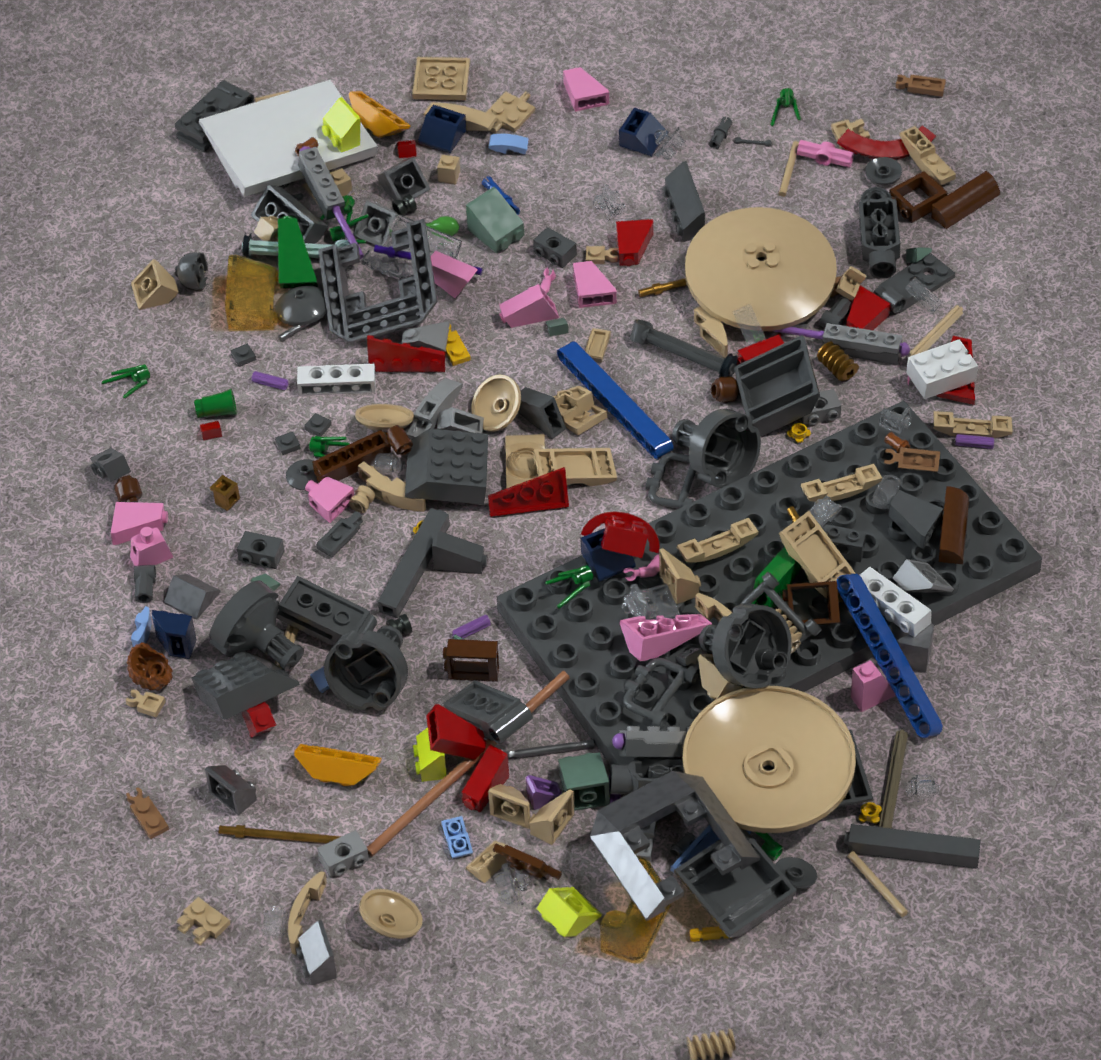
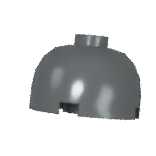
M201 252L187 253L180 259L178 266L175 267V275L181 284L188 289L205 288L208 277H205V271H208L205 255Z

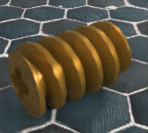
M830 341L819 349L817 359L839 381H846L857 373L859 365L854 363L853 359H849V355L844 354L845 352L838 345H833V342Z

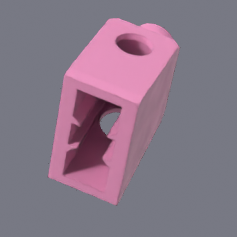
M325 477L318 484L310 480L305 487V490L309 492L310 506L329 523L349 506V501L354 496L353 487L329 477Z
M144 527L140 531L141 534L131 538L130 558L135 566L157 565L173 558L158 528Z

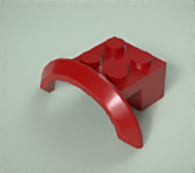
M613 511L596 515L585 524L580 534L583 536L589 535L597 527L604 524L605 531L601 543L602 549L642 558L648 539L649 551L659 553L660 544L655 530L648 522L630 513Z

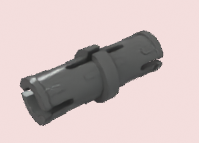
M723 117L719 126L714 129V135L709 141L710 147L714 148L716 145L715 149H719L723 139L727 137L728 130L733 123L729 117L727 119Z

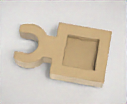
M586 246V261H592L594 264H605V260L613 263L618 262V256H616L618 255L617 248L605 250V246Z
M132 689L130 691L131 696L135 698H126V704L129 707L137 706L138 712L157 718L166 702L165 697L148 691L143 696L140 695L139 691Z

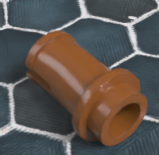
M311 137L304 143L297 144L295 152L299 156V151L302 147H318V141Z
M893 432L888 433L885 437L884 442L896 449L897 453H900V447L910 448L907 440H902Z

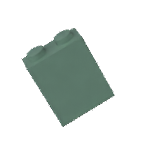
M492 187L466 204L468 231L495 253L507 249L510 244L520 240L525 235L524 222L495 187Z
M600 752L558 759L563 793L569 789L574 793V811L610 804L609 779Z

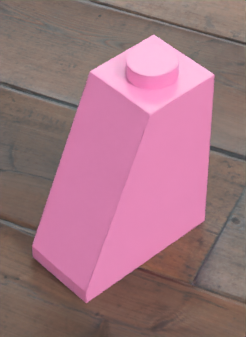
M581 67L563 71L564 85L575 112L609 105L608 89Z
M436 250L431 256L435 284L453 298L459 295L478 270L471 265Z
M592 261L573 263V276L579 308L617 304L616 288Z
M539 284L499 304L501 313H499L503 323L507 322L511 328L559 318L554 302Z
M116 502L111 527L113 545L131 541L133 536L141 534L140 531L144 527L158 528L159 531H163L164 523L168 522V511L164 510V504Z
M871 660L853 668L851 699L861 712L896 696L887 679Z

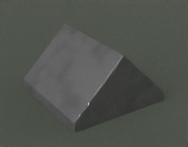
M189 574L173 575L164 603L197 620L221 591Z
M932 623L915 637L908 634L897 640L912 670L927 671L934 631Z

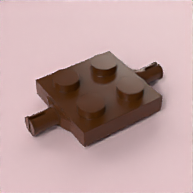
M498 843L493 847V852L503 855L506 861L511 864L510 867L519 872L526 870L530 872L529 875L537 880H541V878L548 880L550 876L559 880L562 876V871L556 870L547 865L543 860L508 845L504 847Z

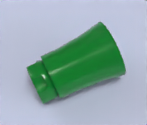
M232 388L194 400L198 418L237 415Z

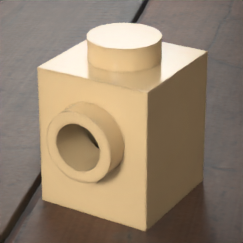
M441 155L437 166L438 182L456 185L460 175L459 157Z
M274 216L261 217L254 233L263 241L278 242V218Z

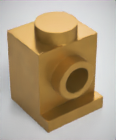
M224 475L210 486V490L214 494L215 504L226 511L240 499L238 483Z

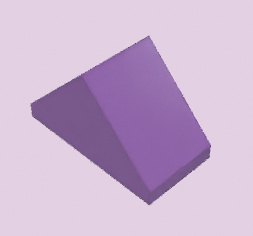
M531 775L526 777V792L534 810L543 807L563 794L557 782Z

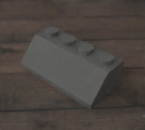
M684 161L665 177V186H662L663 195L668 198V209H672L673 223H677V235H681L683 242L691 241L699 230L705 226V211L688 164Z
M269 184L251 214L256 221H259L261 217L274 216L278 219H282L284 216L297 218L304 243H317L328 227L283 188Z

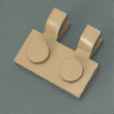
M858 119L852 123L849 120H844L831 124L832 132L837 141L848 128L860 136L870 138L869 132L864 131L863 119ZM839 145L841 150L848 151Z
M199 897L183 910L184 915L177 919V923L180 924L178 930L183 934L194 924L199 926L193 931V935L196 936L194 942L200 946L210 936L216 939L230 925V920Z

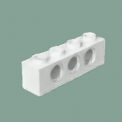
M375 364L300 366L297 368L298 395L376 393Z
M871 567L860 574L882 615L888 621L899 626L903 632L915 637L931 624V610Z

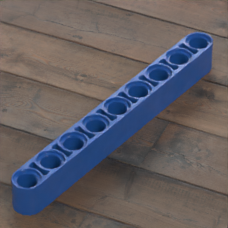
M572 341L557 350L559 360L574 373L576 378L619 420L627 431L654 456V459H658L674 449L670 438L577 342Z
M858 574L839 576L837 578V590L915 732L921 738L939 735L942 731V722L862 577Z

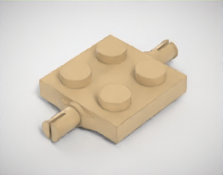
M506 91L486 111V113L497 117V121L490 129L491 133L496 134L500 128L516 132L535 112V107L526 102L530 98L529 93L524 92L518 98Z

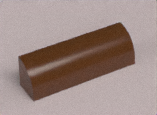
M988 171L983 172L933 204L931 218L945 229H948L1000 195L998 183Z
M379 430L312 461L315 476L319 483L325 477L340 481L359 472L358 465L363 461L371 466L390 457L391 445L383 431Z
M946 486L938 562L963 565L969 497L963 490L956 487Z

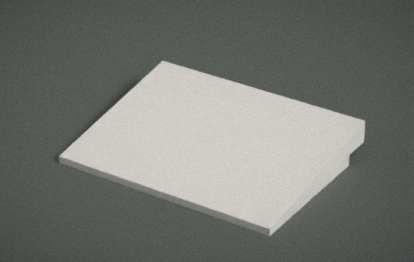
M331 80L199 119L203 131L236 188L240 189L244 197L265 191L268 184L281 186L303 179L304 176L298 167L299 156L296 154L295 148L297 144L304 143L311 137L318 141L319 146L317 149L328 170L377 155L378 146L361 122L360 146L342 153L323 134V117L337 99L342 97Z

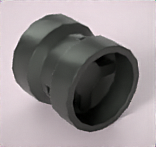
M410 194L403 196L401 200L396 199L392 201L393 210L398 214L399 218L405 216L408 212L412 213L417 210L416 202Z
M406 614L400 615L398 619L386 621V626L396 628L400 631L401 635L413 632Z

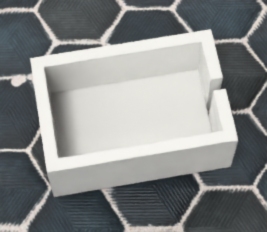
M959 339L908 357L906 373L922 397L927 399L975 382L978 365L972 356L968 354V350Z

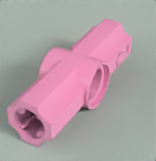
M800 140L797 149V155L815 159L818 164L825 166L833 163L851 167L854 158L853 152L837 149L834 144L826 141L817 144Z

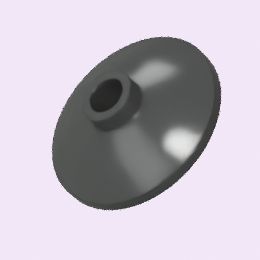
M878 157L866 165L865 173L872 182L888 185L900 179L902 167L892 158Z
M303 459L293 463L286 472V479L289 485L298 490H305L306 484L310 480L318 484L319 482L315 476L312 461L315 460Z
M785 857L778 860L775 864L795 888L811 887L817 880L815 868L803 859Z

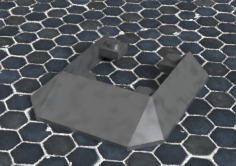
M425 219L407 223V228L391 232L393 249L396 252L410 248L414 276L398 281L401 297L367 307L366 295L363 291L349 295L345 267L361 262L358 245L353 243L338 248L335 244L318 249L329 330L331 333L349 343H355L367 339V335L376 337L424 322L438 302Z
M671 771L597 811L590 839L646 921L664 912L665 906L684 896L683 889L673 875L655 884L635 855L650 847V842L641 829L676 810L687 826L705 818L725 846L711 854L712 862L722 875L737 867H740L742 870L760 860L757 852L701 776Z

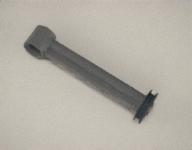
M640 319L634 321L630 340L640 344L650 343L719 372V377H732L734 374V367L738 363L736 355L733 356L730 353L724 358L653 328V324Z

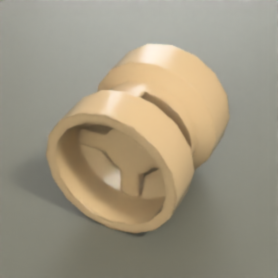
M361 485L356 490V495L350 499L349 505L354 511L365 513L369 508V503H372L375 493L369 487Z

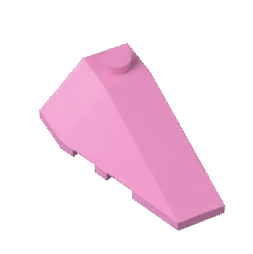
M701 614L676 615L675 619L664 618L661 615L657 616L656 619L645 620V616L620 620V626L628 650L639 661L657 658L699 635L707 625H712Z

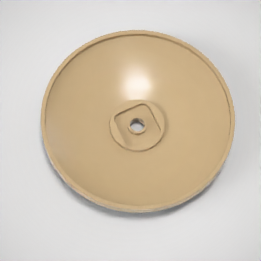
M743 208L716 217L702 227L694 236L685 259L686 282L696 302L707 313L721 322L752 331L780 330L809 319L828 301L836 281V259L826 237L807 220L790 212L774 208ZM764 257L766 260L759 261L757 258Z
M781 686L747 687L716 699L705 707L692 722L683 746L684 773L703 777L739 828L760 833L794 831L812 825L826 817L847 795L854 778L856 753L852 736L837 713L827 704L807 693ZM766 765L773 766L774 769L771 771H767L763 769V767Z

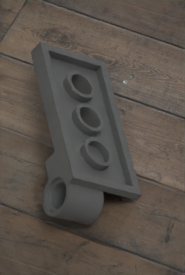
M929 253L920 261L912 263L881 283L874 290V293L890 303L891 311L900 314L954 279L956 273L933 254ZM931 272L933 275H925L924 273ZM911 281H918L919 284L914 285V284H911L910 282H911Z

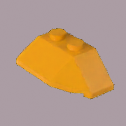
M349 92L352 109L360 117V122L364 128L371 130L376 137L392 136L410 129L411 125L367 96L364 92Z
M299 744L294 751V756L312 778L319 779V781L324 783L337 782L342 786L355 785L375 771L382 760L380 757L305 744Z

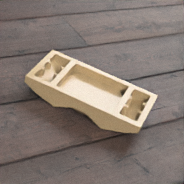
M545 434L505 436L506 488L539 477L533 450L545 449Z
M610 448L533 450L538 476L565 467L567 485L582 483L588 486H597L617 480Z
M810 511L779 533L789 556L801 565L810 583L837 581V578L841 575L856 574ZM826 587L815 588L827 598Z

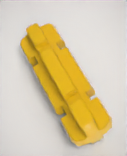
M719 926L703 927L702 930L693 928L689 932L692 942L700 941V939L706 941L721 939L720 937L728 938Z

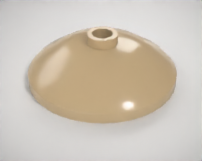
M494 375L486 379L478 387L472 400L471 411L474 415L484 417V430L491 432L499 431L508 426L516 417L521 403V392L518 384L506 375Z
M372 404L357 409L355 418L365 427L373 431L382 430L386 434L387 430L395 425H399L400 428L408 426L414 420V413L410 409L398 405Z
M375 889L365 893L360 901L359 910L364 921L371 929L383 936L394 939L409 938L416 935L422 926V915L417 906L407 897L397 892Z

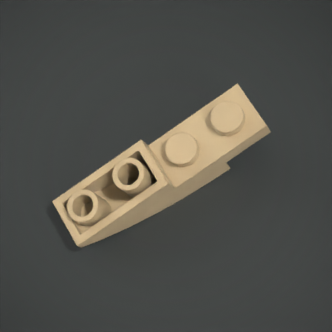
M916 126L900 132V137L906 149L922 172L925 171L940 186L956 179V173L935 153L936 147Z
M364 461L358 465L359 478L365 481L367 487L374 491L375 498L406 510L420 512L426 510V499L405 497V481L403 482L396 477L391 482L387 476H383L375 467L369 466Z

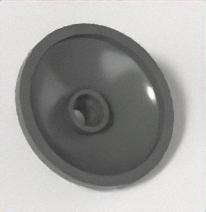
M299 286L288 290L275 304L277 318L289 325H306L321 319L327 314L324 290L315 286Z

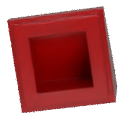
M414 140L397 142L399 158L417 157Z
M219 421L200 424L203 441L222 437Z

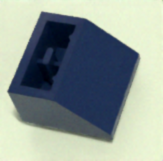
M433 104L424 118L418 143L451 153L467 131L466 115Z
M634 107L619 129V146L652 157L666 136L667 130L651 112Z
M605 528L580 538L581 554L599 582L622 573L625 568L636 567L633 556L602 549L601 543Z
M152 610L151 614L156 637L168 654L172 657L190 659L197 640L192 616Z

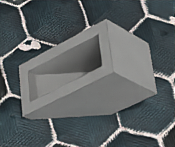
M452 407L439 412L437 429L482 433L484 417Z

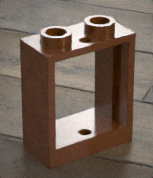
M925 171L889 190L891 198L896 200L897 210L904 219L907 218L911 223L932 212V205L946 197L948 193ZM920 188L930 198L913 206L903 196Z
M837 581L787 584L785 589H782V600L793 611L792 590L826 587L829 618L813 620L817 624L840 623Z
M448 639L447 647L443 648L444 672H448V679L498 682V641ZM455 658L488 659V662L455 661Z

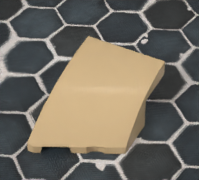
M581 386L558 391L557 395L553 396L565 427L577 435L582 434L608 418L607 411L594 405L592 392ZM593 409L595 412L592 413L596 414L589 416L591 413L587 411Z

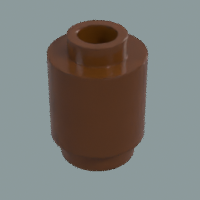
M395 425L387 430V440L397 455L408 454L412 449L413 443L405 430L400 428L399 425Z

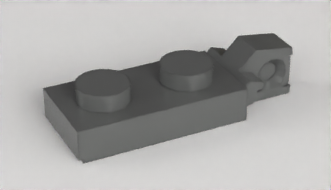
M355 511L349 518H341L317 542V549L333 557L358 532L363 522L362 514Z

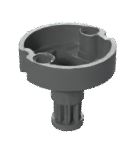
M731 409L715 410L708 414L699 425H695L691 420L682 419L676 423L672 433L673 440L677 445L689 447L691 469L698 472V479L718 488H723L748 476L754 469L759 457L761 447L759 429L752 426V419L749 416Z
M260 580L253 581L244 586L225 604L216 617L209 636L212 638L210 643L225 656L233 657L239 652L258 648L262 653L270 655L276 660L284 671H289L295 667L304 654V648L291 642L284 636V632L275 626L279 602L276 599L279 595Z
M741 604L733 608V613L723 616L718 625L712 624L704 627L700 633L699 644L704 652L713 654L716 668L728 682L749 688H762L771 684L773 676L782 675L791 655L792 639L788 624L778 611L763 605Z
M382 626L377 632L367 630L366 633L351 631L338 639L326 656L324 673L330 689L342 702L350 707L364 711L367 707L381 710L395 701L403 690L408 678L407 662L400 650L403 644V637L400 631L392 626Z

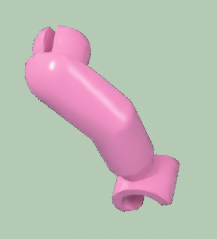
M548 267L544 270L545 278L540 285L546 294L549 292L551 281L556 278L554 269L549 275Z
M659 554L654 557L647 567H640L636 570L630 567L623 570L624 573L633 572L632 576L625 578L628 581H633L638 576L640 578L655 576L659 572Z

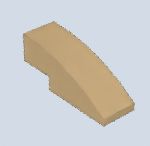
M701 306L695 308L694 322L700 326V336L724 358L727 357L728 342L723 324L720 320L707 313Z

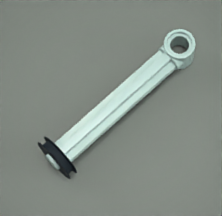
M245 233L242 242L243 260L245 261V258H248L250 261L251 254L278 256V242L252 240L251 233L249 236ZM345 239L335 243L338 248L350 245L348 240ZM305 243L309 258H319L318 249L332 246Z

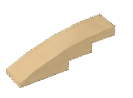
M431 102L424 112V116H426L434 104L465 114L467 131H490L497 121V117L494 115L449 103Z

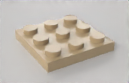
M417 57L413 99L466 100L470 58Z

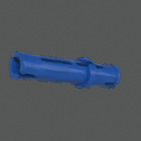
M486 177L489 182L484 178L482 185L487 190L495 187L516 214L519 215L520 209L513 203L512 198L503 192L492 177Z

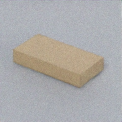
M592 328L585 352L595 362L602 363L611 331Z

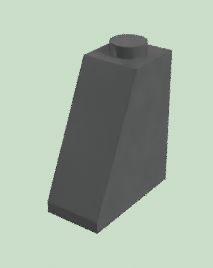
M527 387L520 391L521 403L518 413L551 439L566 429L553 396Z
M900 490L888 502V507L890 508L889 517L920 548L924 549L942 521L943 508Z
M435 530L432 542L434 570L482 574L483 567H487L488 555H484V546Z

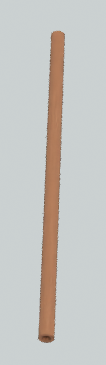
M562 671L525 705L531 713L570 679L569 675ZM486 739V748L476 760L465 758L367 847L368 854L374 856L476 764L490 744L496 746L498 743L494 740Z

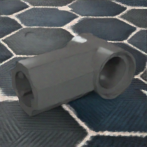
M845 297L839 298L830 311L826 310L822 314L820 326L825 328L827 323L843 326L844 320L849 315L852 307L850 300Z
M155 565L134 566L135 600L140 603H149L153 600L154 583H156Z

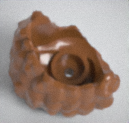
M144 642L136 644L131 648L127 659V669L129 677L136 685H140L143 689L158 691L171 682L173 670L168 665V659L165 658L163 653L157 652Z

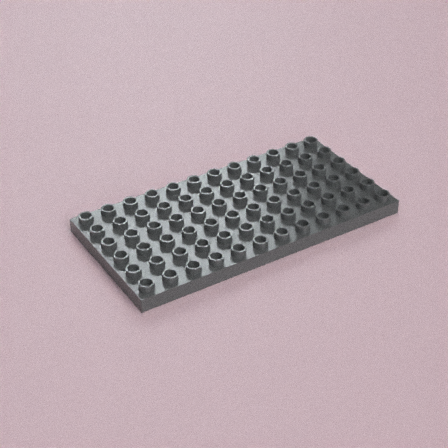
M904 400L649 523L658 536L659 549H665L689 567L694 576L697 575L701 582L699 593L717 600L732 613L733 608L741 605L744 598L753 591L757 576L784 548L779 533L792 524V519L787 512V509L792 506L797 511L799 517L810 511L823 530L827 524L866 531L862 561L846 560L858 575L871 567L897 585L898 583L893 579V576L906 559L928 563L954 590L952 592L913 593L907 591V593L931 610V623L934 626L1040 573L1042 557ZM893 432L902 440H907L910 448L940 451L938 472L898 468L899 462H894L893 464L884 463L885 460L893 458L891 453L885 452L886 449H893L896 452V449L884 442L887 434ZM871 464L876 466L882 476V481L854 496L830 502L809 501L801 488L802 483L820 479L821 483L853 475L856 468ZM946 486L959 488L969 497L963 565L938 562ZM899 490L943 508L942 521L924 549L920 548L889 517L890 508L888 507V502L892 496L895 497ZM746 518L751 520L759 532L756 537L738 549L707 561L686 562L677 549V545L689 540L696 539L697 542L726 532L731 529V524ZM648 539L643 557L633 556L636 567L633 568L634 570L640 567H647L654 557L659 554L649 551ZM583 555L496 596L497 611L549 682L562 671L569 675L570 679L556 691L589 737L594 740V744L610 765H629L635 757L619 756V749H616L612 743L613 737L620 730H627V726H640V730H647V726H652V721L626 708L624 705V696L626 694L624 686L629 679L632 681L636 680L635 671L639 665L645 667L653 659L639 661L629 652L620 626V620L637 616H645V620L656 619L657 616L661 615L664 618L675 619L676 615L701 613L695 608V598L676 604L661 579L659 572L653 577L640 578L638 576L635 580L628 581L625 577L632 576V571L628 573L622 572L600 582L592 571L593 580L589 581L590 586L583 589L564 606L557 608L558 604L581 585L575 584L573 578L546 585L545 582L559 577L558 573L577 569L585 565L589 566ZM803 568L792 584L810 583ZM815 588L792 590L793 612L801 620L829 618L827 598ZM844 601L839 602L840 623L818 624L822 631L816 636L811 634L800 644L796 651L791 653L789 662L782 675L773 676L771 684L768 686L788 687L805 692L874 657ZM883 616L896 641L908 635L899 626L888 621ZM715 617L709 620L714 625L719 623ZM699 634L657 658L667 659L678 664L675 657L690 648H700L703 654L710 653L704 652L701 648ZM699 662L693 665V667L700 669ZM662 666L655 667L649 680L645 681L641 686L639 694L632 698V702L652 711L678 673ZM700 674L693 685L683 681L662 710V712L668 714V719L665 726L660 730L667 731V726L680 727V731H687V727L691 726L698 714L715 701L708 696V691L702 687Z

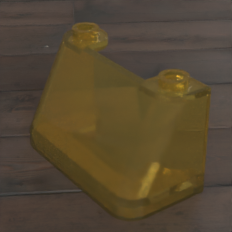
M229 255L225 311L229 331L274 330V323H278V312H274L275 285L279 282V270L275 266L239 255Z
M636 856L655 884L662 881L648 860ZM632 900L625 913L617 910L607 912L600 924L601 952L630 963L637 964L644 961L672 903L665 906L664 912L647 921Z

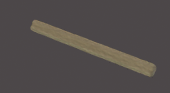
M904 730L897 731L895 734L879 827L892 829L908 733L904 732Z

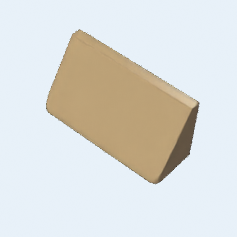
M493 841L466 866V870L483 883H486L507 863L503 855L493 852L494 845L498 843L505 847L507 844Z

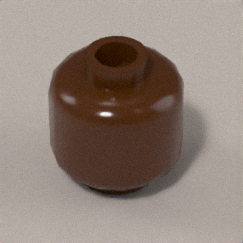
M734 377L717 378L711 385L712 397L718 402L735 401L740 394L737 380Z
M130 475L120 477L114 485L119 502L138 503V500L142 497L143 493L139 481Z

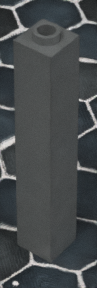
M430 508L378 600L379 612L398 619L433 557L432 542L435 530L446 533L450 527L449 514L443 510Z
M851 824L850 832H845L844 845H848V853L854 851L860 855L978 869L981 839Z

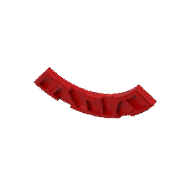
M923 125L918 129L930 142L936 138V135ZM849 128L837 141V144L854 154L867 156L870 159L888 157L895 160L910 156L902 139L892 141L873 140L860 136Z

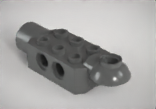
M873 187L863 192L861 202H859L862 259L869 262L870 274L873 277L889 278L896 272L895 260L900 258L896 200L891 198L890 193L886 189Z
M635 757L629 765L611 764L610 794L628 795L671 771L684 773L683 758Z

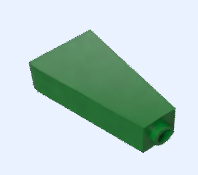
M284 216L282 219H278L280 288L318 287L297 218Z
M785 546L757 576L754 589L764 581L762 577L769 571L779 582V585L773 590L782 598V589H785V585L792 584L802 569L801 565L789 556ZM765 592L751 603L768 606L773 609L777 606Z

